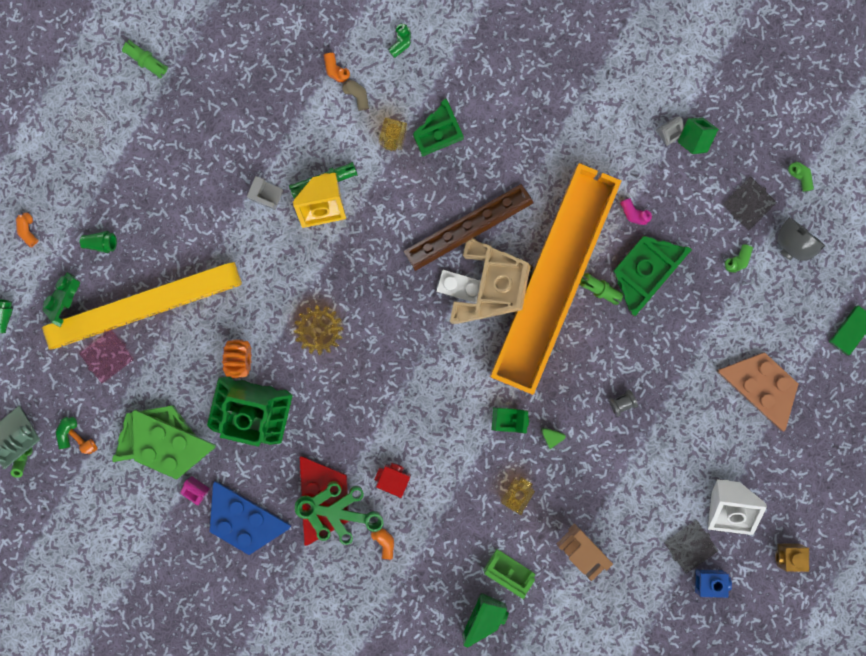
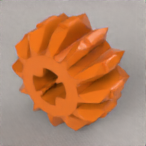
M237 339L227 341L222 355L223 371L227 377L241 378L248 376L252 363V348L248 341Z

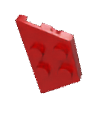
M299 457L302 496L314 497L327 489V485L332 481L340 484L341 493L336 497L331 496L320 505L330 506L348 494L346 474L314 462L307 457ZM332 486L330 488L331 492H336L338 490L337 486ZM308 503L302 505V509L308 510L310 508V505ZM349 505L343 508V510L349 511ZM317 515L321 523L329 527L330 532L335 530L326 516ZM303 519L304 546H307L318 540L316 530L310 521ZM340 519L343 525L349 522L348 520ZM326 530L319 532L321 536H325L328 533Z

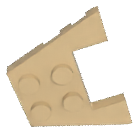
M474 238L467 241L463 253L464 258L485 261L476 304L454 302L450 322L452 324H459L522 310L530 264L510 254L498 251L485 243L478 242Z

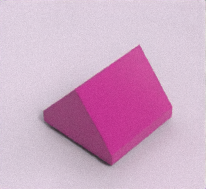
M191 476L184 482L180 494L199 506L210 488Z

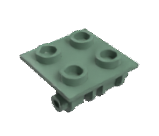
M20 406L0 421V464L3 469H6L40 441L39 436Z

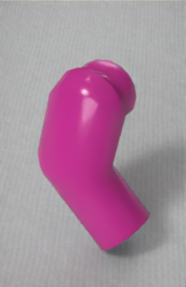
M631 198L620 202L628 221L638 225H646L651 221L652 214L648 210L641 211L635 209Z

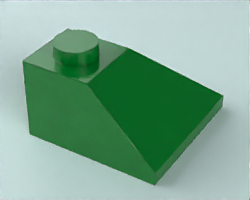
M481 593L463 631V646L467 648L496 632L500 624L504 625L509 615L506 604Z

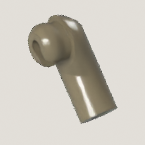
M348 80L347 83H344L342 90L345 94H352L356 97L358 111L368 110L369 104L366 89L355 80Z

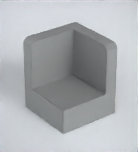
M255 176L247 198L276 210L283 189Z

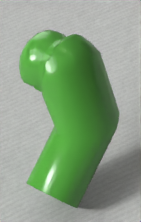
M743 244L739 256L725 261L726 270L735 273L745 269L748 266L753 247Z

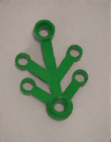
M336 481L330 482L327 485V489L316 496H302L295 502V513L298 517L310 521L316 530L317 538L321 541L328 540L331 533L329 527L323 525L317 515L327 517L339 535L340 543L343 545L351 544L353 535L350 530L344 527L340 519L363 523L372 532L379 531L384 524L382 515L377 511L364 514L343 510V508L354 501H360L363 498L364 493L360 486H353L349 494L330 506L320 504L331 496L336 497L341 493V486ZM332 486H337L338 490L336 492H331L330 488ZM355 490L361 492L358 497L352 495ZM308 503L310 505V508L308 510L302 509V505ZM371 517L378 518L375 523L369 521ZM326 530L328 533L326 536H321L319 532ZM344 534L350 535V538L348 540H343L342 536Z

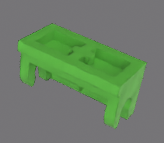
M496 549L483 569L485 575L522 599L525 598L535 581L534 576L536 574L498 549Z

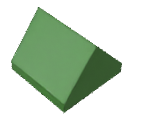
M544 427L541 428L542 436L549 449L556 446L566 437L564 433Z

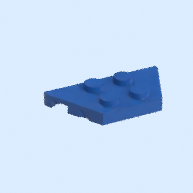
M218 481L214 482L210 533L250 555L290 529L291 524Z

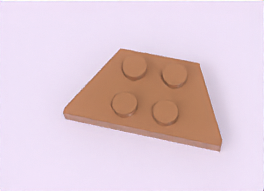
M760 353L746 360L718 369L717 373L780 431L784 432L786 430L799 383L766 353Z

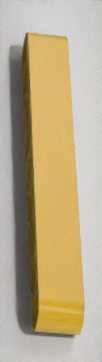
M235 262L227 263L63 319L61 327L51 323L43 326L42 330L49 350L83 340V337L86 339L124 326L126 322L130 324L148 316L168 311L169 308L171 310L209 297L212 293L214 295L242 285Z

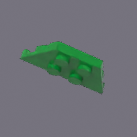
M643 236L613 270V274L633 317L639 313L691 252V248Z

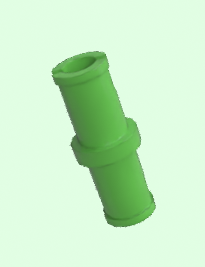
M131 40L124 44L122 52L137 61L138 66L141 68L145 67L160 79L167 72L168 66L155 59L148 50L144 51Z
M589 273L583 275L587 280L582 277L580 286L593 292L595 297L604 298L613 305L619 304L615 298L622 301L623 293L609 286L608 282L605 280L600 281Z

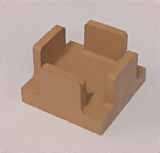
M575 523L568 529V533L556 543L561 551L564 549V552L569 556V560L590 581L594 580L604 569L607 571L613 565L607 556Z

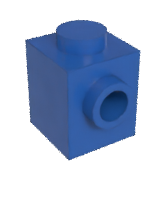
M696 569L695 593L700 597L728 598L729 591L732 589V580L728 573L724 570Z

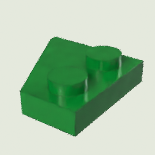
M68 272L65 276L59 278L55 291L45 299L42 309L49 320L61 327L64 321L59 318L61 311L64 307H70L80 285V281Z

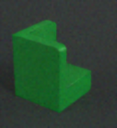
M688 118L678 143L691 154L707 153L719 129L705 118Z

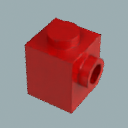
M396 463L386 464L384 469L379 467L374 479L378 482L376 488L402 498L411 474L404 472V467Z

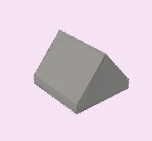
M680 116L674 117L656 129L666 146L679 139L684 129L682 118Z

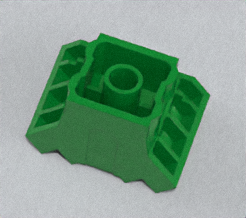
M219 377L207 426L213 432L220 433V438L258 447L261 443L268 445L282 443L293 395L287 390H276L272 386H261L246 380L235 381L231 377Z

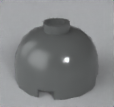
M790 217L778 232V243L782 247L780 253L790 261L793 258L800 261L810 260L825 247L817 237L813 236L807 229Z

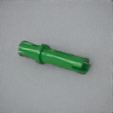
M353 162L336 169L333 167L329 168V171L325 172L329 174L336 173L338 183L358 176ZM312 177L289 185L294 199Z

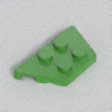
M174 405L141 411L195 435ZM132 412L126 413L123 431L120 432L118 439L119 444L112 458L113 462L134 459Z
M137 409L132 412L134 461L176 480L217 446Z

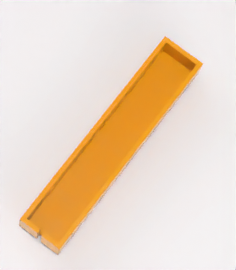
M580 163L573 172L528 281L523 309L516 311L489 376L534 395L622 182V180L602 173L597 180H594L598 171Z

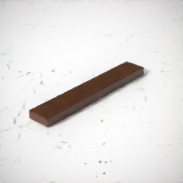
M520 184L404 250V253L416 271L534 204L533 200L523 185Z

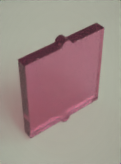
M110 330L80 353V356L89 366L88 370L95 374L101 384L134 360L125 348L126 344L119 340L113 330Z

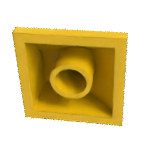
M324 173L320 176L312 177L293 201V206L302 228L346 219L336 173Z

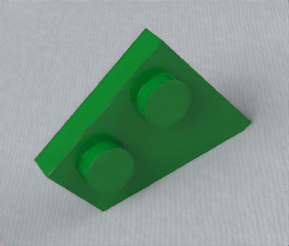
M447 98L441 102V106L434 114L431 113L424 125L420 126L413 133L422 157L464 140L462 131Z

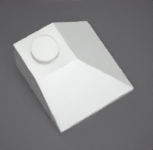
M717 479L711 494L708 530L754 535L767 505L742 483Z

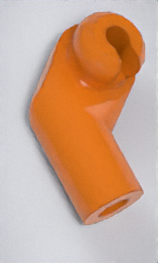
M384 528L376 532L371 531V538L382 546V559H393V536Z

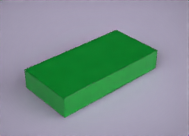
M859 305L855 306L829 340V343L845 355L850 356L866 335V311Z

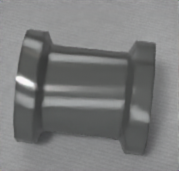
M630 389L614 399L612 397L608 399L616 417L621 416L622 412L630 408L635 409L638 407V403Z

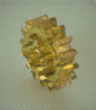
M316 305L315 311L308 307V314L300 313L299 315L302 320L295 321L299 329L294 330V333L300 335L296 342H303L301 347L303 350L309 347L310 354H313L315 349L318 355H322L323 349L330 353V346L337 348L338 344L335 341L343 339L341 335H338L339 331L344 330L343 327H338L342 319L334 318L336 316L335 311L329 314V307L325 306L323 311H321L319 305ZM323 315L328 317L333 325H327L323 322ZM313 317V322L305 327L306 322ZM318 323L320 327L325 329L319 337L317 333L313 332V329L317 328ZM329 334H333L332 339L328 343L324 344V339ZM305 335H310L314 339L315 345L311 344Z

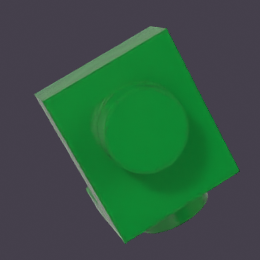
M493 407L491 430L527 433L529 425L527 410Z

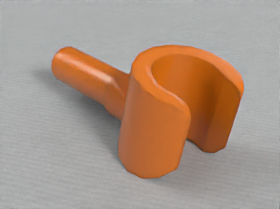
M73 429L69 431V434L80 445L79 449L82 453L92 454L98 449L92 439L85 442Z

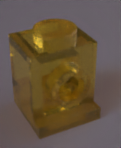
M514 477L500 500L501 504L522 515L535 493V490L531 488L533 484L523 477L520 480ZM522 491L524 493L523 498L517 499L515 497L516 492Z

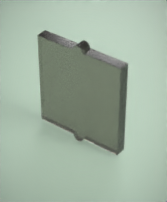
M750 176L722 205L733 215L734 220L737 219L749 231L777 202L766 192L765 187L762 188Z
M697 520L664 542L673 555L672 559L678 562L685 574L718 552V549L709 538L710 534L704 531Z

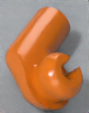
M335 53L324 54L327 75L337 82H346L350 77L349 70L347 68L343 69L336 64Z
M23 213L16 218L17 235L31 248L39 240L29 231V224H32L33 217L29 213Z

